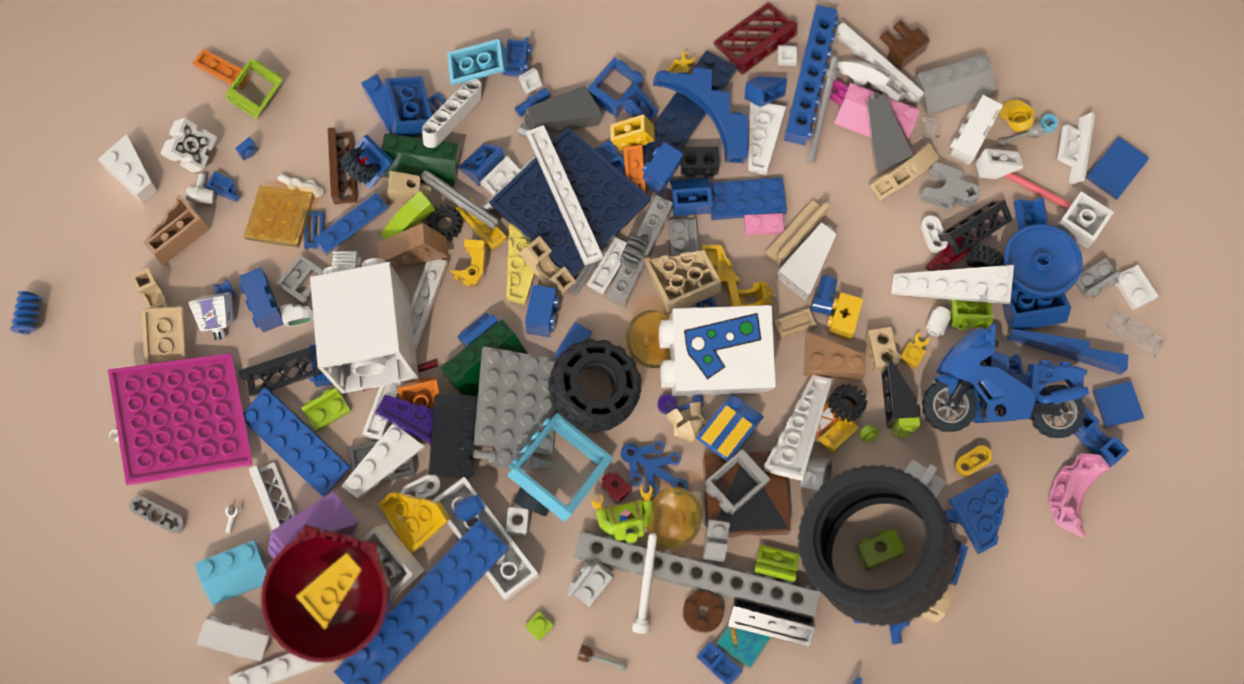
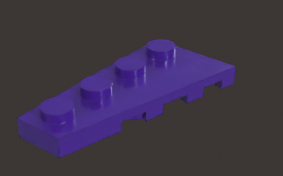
M384 395L374 414L430 445L433 409Z

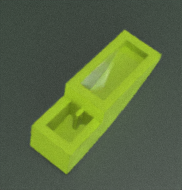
M419 191L393 216L381 235L386 240L421 224L423 219L435 211L434 207L424 194Z

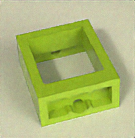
M250 58L226 92L225 99L257 120L281 86L283 79L277 72L265 68L261 61ZM250 70L274 85L260 106H257L236 92Z

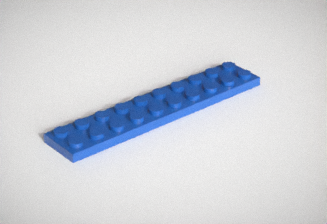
M479 519L388 614L386 622L377 637L363 650L346 658L334 673L344 684H382L510 548Z

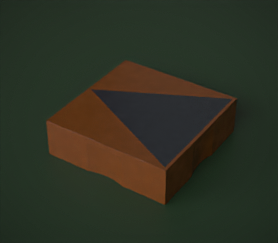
M772 451L746 452L770 478V481L733 515L730 512L726 513L720 507V501L716 497L712 498L706 491L707 527L709 519L729 522L728 538L742 535L776 536L788 535L790 533L787 477L764 471V465ZM704 454L703 456L704 488H706V480L727 463L718 454ZM739 463L714 483L733 505L758 485Z

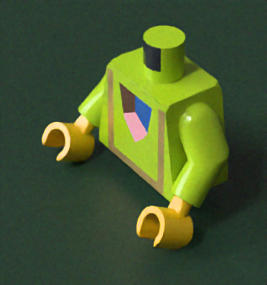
M649 485L650 491L644 493L643 486H641L640 492L644 502L641 499L604 506V509L602 508L603 496L599 494L600 502H595L592 496L591 505L597 509L595 513L600 528L613 535L615 540H626L628 543H633L637 540V537L645 535V528L650 525L654 517L653 502L650 501V498L653 496L652 487Z

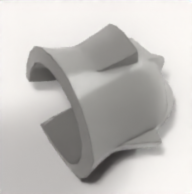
M811 453L803 481L798 480L801 487L819 491V488L831 479V457L819 458Z

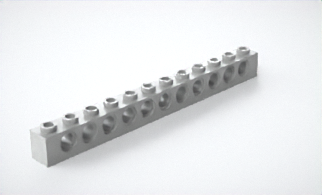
M585 530V533H579L574 559L589 563L597 559L605 567L644 576L648 545H644L643 548L636 546L635 542L628 543L624 540L623 543L616 541L612 536L605 535L604 538L596 536L597 533ZM594 544H600L603 550L600 553H595L591 548ZM614 549H620L623 555L620 558H614L611 552ZM655 549L654 559H660L662 566L660 568L653 567L652 579L700 591H709L715 595L811 619L816 615L820 592L815 591V587L804 585L802 588L795 586L796 583L784 580L782 583L775 581L776 578L764 575L762 578L755 576L756 573L744 570L742 573L735 571L736 568L724 565L722 568L715 566L716 563L704 560L702 563L695 561L696 558L684 555V557L675 556V552L664 550L663 553ZM633 554H640L643 560L640 563H634L631 560V556ZM679 564L682 567V571L674 573L671 570V566ZM699 569L702 572V576L694 578L691 575V570ZM719 574L722 577V582L714 583L711 580V575ZM739 579L742 587L734 588L731 580ZM759 584L762 588L761 593H754L751 585ZM774 588L779 589L782 593L781 598H774L771 590ZM792 594H799L802 599L801 603H794L791 598Z

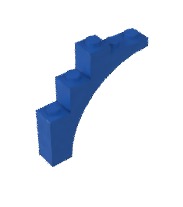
M696 67L693 68L690 75L686 72L670 73L667 70L656 72L653 78V86L668 88L681 93L701 107L713 121L720 135L724 148L725 162L743 164L748 158V115H743L741 112L730 113V92H724L721 89L712 91V69Z

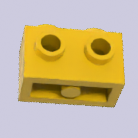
M645 115L610 125L611 142L621 151L624 150L623 147L646 145L655 141L654 124Z

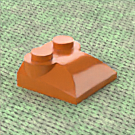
M436 377L411 380L397 386L399 399L409 401L412 404L427 406L430 409H433L434 396L440 395Z

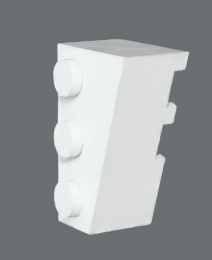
M983 95L976 109L971 108L967 115L968 123L962 124L958 132L961 136L959 139L955 137L950 146L953 149L950 156L970 165L1003 105Z
M127 134L98 159L103 167L143 204L157 192L133 142Z
M211 617V620L206 619L204 621L196 644L197 646L212 648L256 661L262 660L269 636L264 635L265 631L256 628L248 631L244 629L245 625L232 622L231 626L223 624L224 620L217 617Z

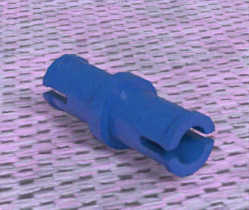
M544 87L533 96H528L526 101L514 109L518 116L522 118L525 115L526 108L547 100L551 95Z

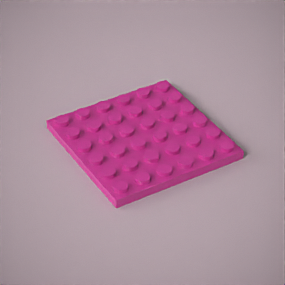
M232 353L108 369L126 486L252 466L253 462Z

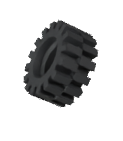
M442 204L439 209L436 206L434 207L435 211L430 216H427V225L446 236V239L449 238V241H452V237L457 238L458 233L462 231L463 224L460 213L456 211L455 207L450 208V205L444 207ZM448 217L452 220V225L447 229H441L437 225L439 219Z
M976 244L971 247L966 263H968V266H972L971 268L1002 266L1004 255H1001L1000 251L997 252L995 248L991 249V246L987 245L986 247L984 244Z
M849 383L847 386L846 384L839 385L828 400V406L832 408L830 412L832 414L836 413L835 417L837 419L840 416L843 422L845 419H847V422L857 420L867 407L866 395H861L863 391L861 389L859 391L856 390L858 388L856 385L853 388L852 384ZM841 398L849 399L853 403L854 408L846 406Z

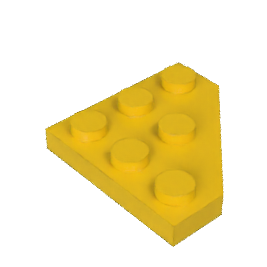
M389 493L378 504L396 534L411 554L419 550L451 520L441 502L403 493Z

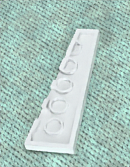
M1014 265L894 274L892 295L1010 304Z
M812 375L784 431L781 433L779 441L764 465L765 472L803 481L832 379Z

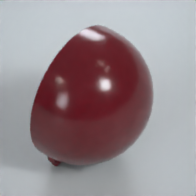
M304 525L303 531L298 532L296 540L285 546L273 559L265 574L262 585L261 607L268 630L280 646L300 659L317 663H328L355 655L377 637L386 622L391 605L390 580L380 560L381 552H377L379 543L363 540L362 542L360 538L325 529L320 532L318 527ZM348 553L360 566L361 570L324 629L296 596Z

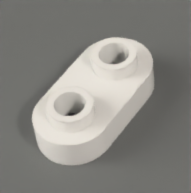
M935 216L925 217L920 227L930 251L940 253L948 244V241L940 242L938 234L944 231L941 222ZM927 225L932 226L933 229H928ZM934 242L939 243V246H935Z
M426 475L407 484L401 493L409 495L411 492H415L416 497L428 499L440 491L441 484L436 476ZM433 483L434 488L428 489V484Z

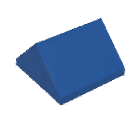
M484 142L458 168L475 184L480 186V181L504 158V150L502 147Z

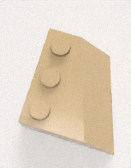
M704 250L681 253L678 256L668 257V255H664L661 258L650 259V257L643 258L652 284L669 315L673 309L687 308L722 292L721 280Z

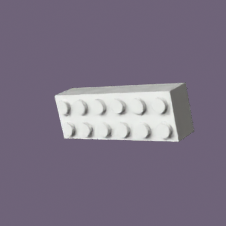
M463 477L433 501L441 502L451 518L447 525L459 540L480 519L510 548L485 574L504 601L507 602L539 578L538 573L486 505V509L482 510L481 514L466 522L463 519L458 520L453 510L456 508L455 504L471 495H477L466 478Z

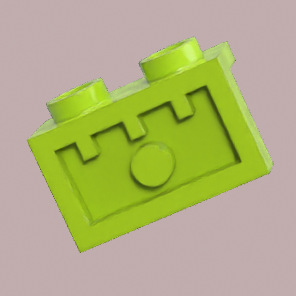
M337 388L324 391L321 397L307 401L305 406L302 407L316 432L351 412Z

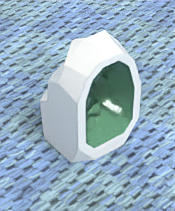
M291 303L280 306L285 327H295L314 320L313 310L309 306Z

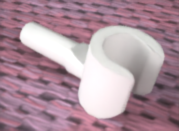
M233 504L226 508L228 523L225 533H231L235 516L242 511L240 505L236 507L235 512L233 511Z

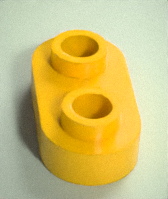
M983 445L975 447L955 462V471L963 477L972 475L992 460V452ZM981 454L983 460H980L977 455ZM965 464L967 466V470H963L961 465Z

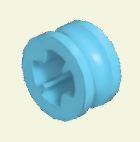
M1046 114L1039 122L1043 132L1051 133L1057 127L1058 119L1054 115ZM1047 121H1050V122H1051V123H1050L1051 126H1047V125H1046V124H1047Z

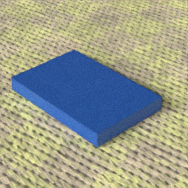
M1118 137L1086 179L1117 200L1150 158Z

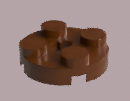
M698 591L691 594L683 606L684 622L693 631L712 632L721 624L724 617V607L721 600L709 591ZM703 606V608L706 607L709 610L707 617L703 618V615L702 617L698 615L699 607Z

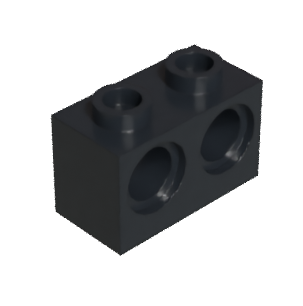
M681 147L680 152L683 153V157L680 163V175H685L686 177H694L696 175L712 177L718 175V147ZM687 161H692V162H694V164H693V165H689V164H687L686 162H687ZM705 161H711L713 164L708 165Z

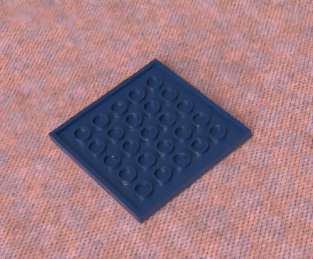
M567 127L552 141V145L601 251L651 202V198ZM535 158L493 197L489 204L530 242L540 236L552 251L549 253L550 259L559 268L565 267L574 278L586 265L582 261L537 158Z

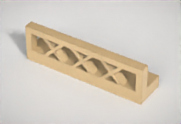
M812 200L771 245L764 256L779 267L823 219L830 205L825 202L820 206Z

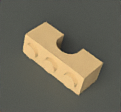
M539 236L518 254L545 287L555 288L556 295L559 296L577 281L565 267L559 268L553 264L549 257V253L552 251Z
M149 268L130 276L147 308L170 307L155 275Z

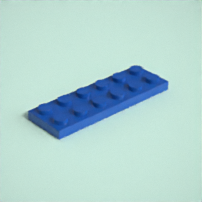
M264 388L244 411L245 423L322 497L328 495L351 468L336 451L269 388Z

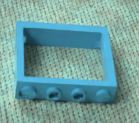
M557 413L552 419L548 417L542 424L544 427L542 432L538 430L531 438L534 441L530 446L527 443L520 454L523 456L520 460L517 457L509 466L512 470L507 476L565 522L613 460V457ZM551 429L597 464L567 506L521 470V467Z

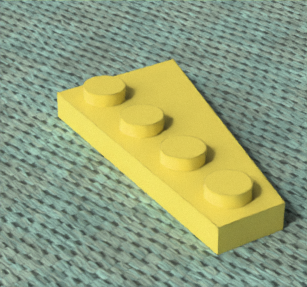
M509 224L506 300L526 305L535 273L518 253L531 242Z

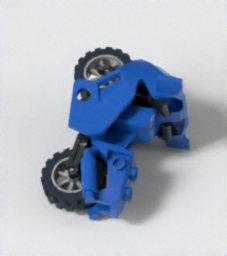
M990 325L988 329L980 327L969 332L949 349L936 370L938 376L933 377L935 383L929 386L922 399V413L925 415L926 421L933 428L942 432L960 431L968 427L971 421L974 423H989L1030 418L1033 422V427L1040 434L1049 438H1066L1078 432V429L1084 424V418H1086L1084 410L1086 405L1082 402L1084 395L1089 394L1088 387H1084V375H1087V370L1078 366H1072V362H1059V365H1052V361L1040 360L1039 364L1028 365L1027 373H1015L1010 368L1008 356L1004 353L995 352V348L999 346V342L995 340L996 325ZM1064 380L1068 385H1051L1045 387L1046 384ZM944 391L946 395L945 400L938 397ZM936 400L940 402V408L938 409L935 408ZM1067 403L1070 405L1071 411H1068L1067 406H1065ZM958 408H964L962 414L959 416L956 410ZM946 410L944 419L937 412ZM950 411H952L957 419L948 420ZM1064 414H1071L1068 422L1064 418ZM1053 417L1052 425L1045 418ZM1058 417L1063 422V426H1056Z

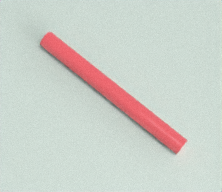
M1013 172L1004 176L1066 209L1071 205V202Z

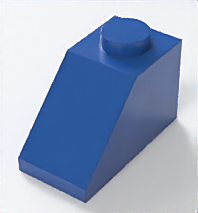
M758 76L746 82L744 99L759 107H763L785 96L787 79Z

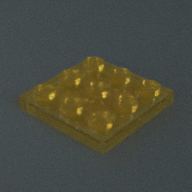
M259 185L244 238L250 241L300 248L315 195L312 192Z

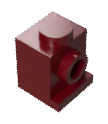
M617 471L613 474L608 472L601 479L603 481L601 488L615 504H619L632 492V487L626 483ZM613 482H617L619 486L617 488H613L611 484Z

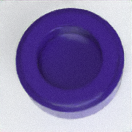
M664 394L658 399L657 408L662 414L667 415L677 408V400L670 394Z

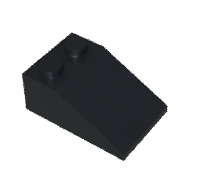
M887 361L881 371L886 427L892 428L899 418H918L921 409L920 405L917 404L915 395L893 361Z

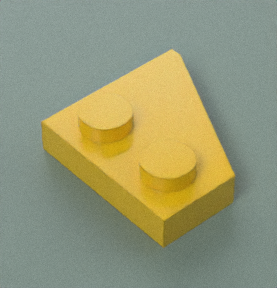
M702 245V251H705L721 280V284H727V281L732 280L739 284V277L736 276L730 260L725 256L722 246Z

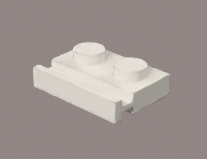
M1139 265L1121 273L1118 279L1119 282L1116 285L1132 310L1159 297Z

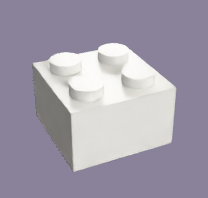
M1080 192L1056 228L1063 230L1075 242L1088 249L1114 212L1085 193Z

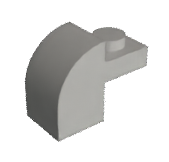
M708 520L707 534L703 542L702 559L724 561L727 551L729 522Z

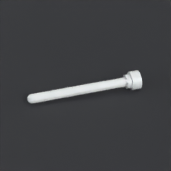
M651 533L648 539L639 614L632 627L633 632L642 634L649 632L650 625L646 616L657 541L655 533Z

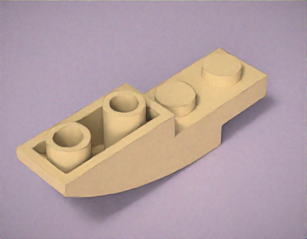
M930 143L912 153L913 156L899 162L896 167L869 184L878 201L907 185L939 159Z

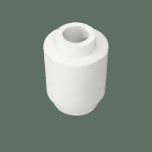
M937 307L936 310H933L926 325L930 335L935 337L944 335L951 320V312L948 309Z

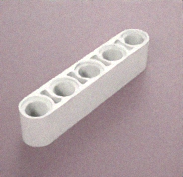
M474 79L464 82L422 126L423 144L426 147L434 148L438 146L481 101L480 80Z

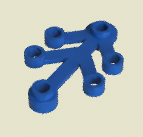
M656 441L653 445L638 447L633 443L622 447L621 458L629 463L630 483L632 486L638 487L642 483V477L638 474V463L644 467L648 486L647 493L650 490L649 485L657 491L651 498L657 497L659 493V488L655 485L653 474L670 484L676 495L682 496L687 493L689 485L685 479H676L659 467L669 464L678 465L681 461L679 453L673 452L667 457L648 460L642 455L663 453L664 444L661 441ZM661 445L662 450L657 451L655 446ZM628 450H633V451H634V455H633V456H629V455L627 454V451H628ZM677 456L679 460L677 462H673L671 457ZM638 477L640 482L634 483L632 479ZM678 483H683V484H684V488H683V489H679V488L677 487V484H678Z

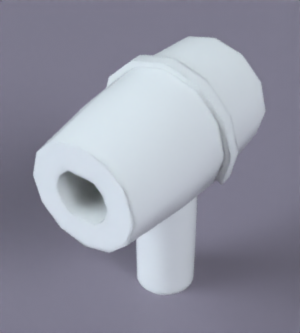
M199 174L196 187L188 186L185 193L187 201L194 202L195 204H213L215 191L204 188L207 177L205 174Z

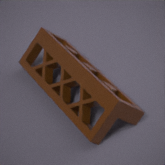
M335 127L327 128L332 201L334 205L357 203L356 181L353 180L352 176L346 183L340 179V176L345 171L343 167L340 170L342 163L339 159L348 153V149L350 151V149L354 148L353 133H337ZM349 138V143L344 148L339 145L338 139ZM346 188L352 191V197L341 198V193Z

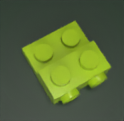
M950 299L951 327H957L959 330H965L968 327L987 329L992 325L993 312L991 303Z

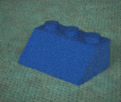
M1012 286L1010 304H1003L1005 320L1011 331V329L1026 330L1067 323L1071 306L1065 294L1048 299L1035 298L1022 293Z

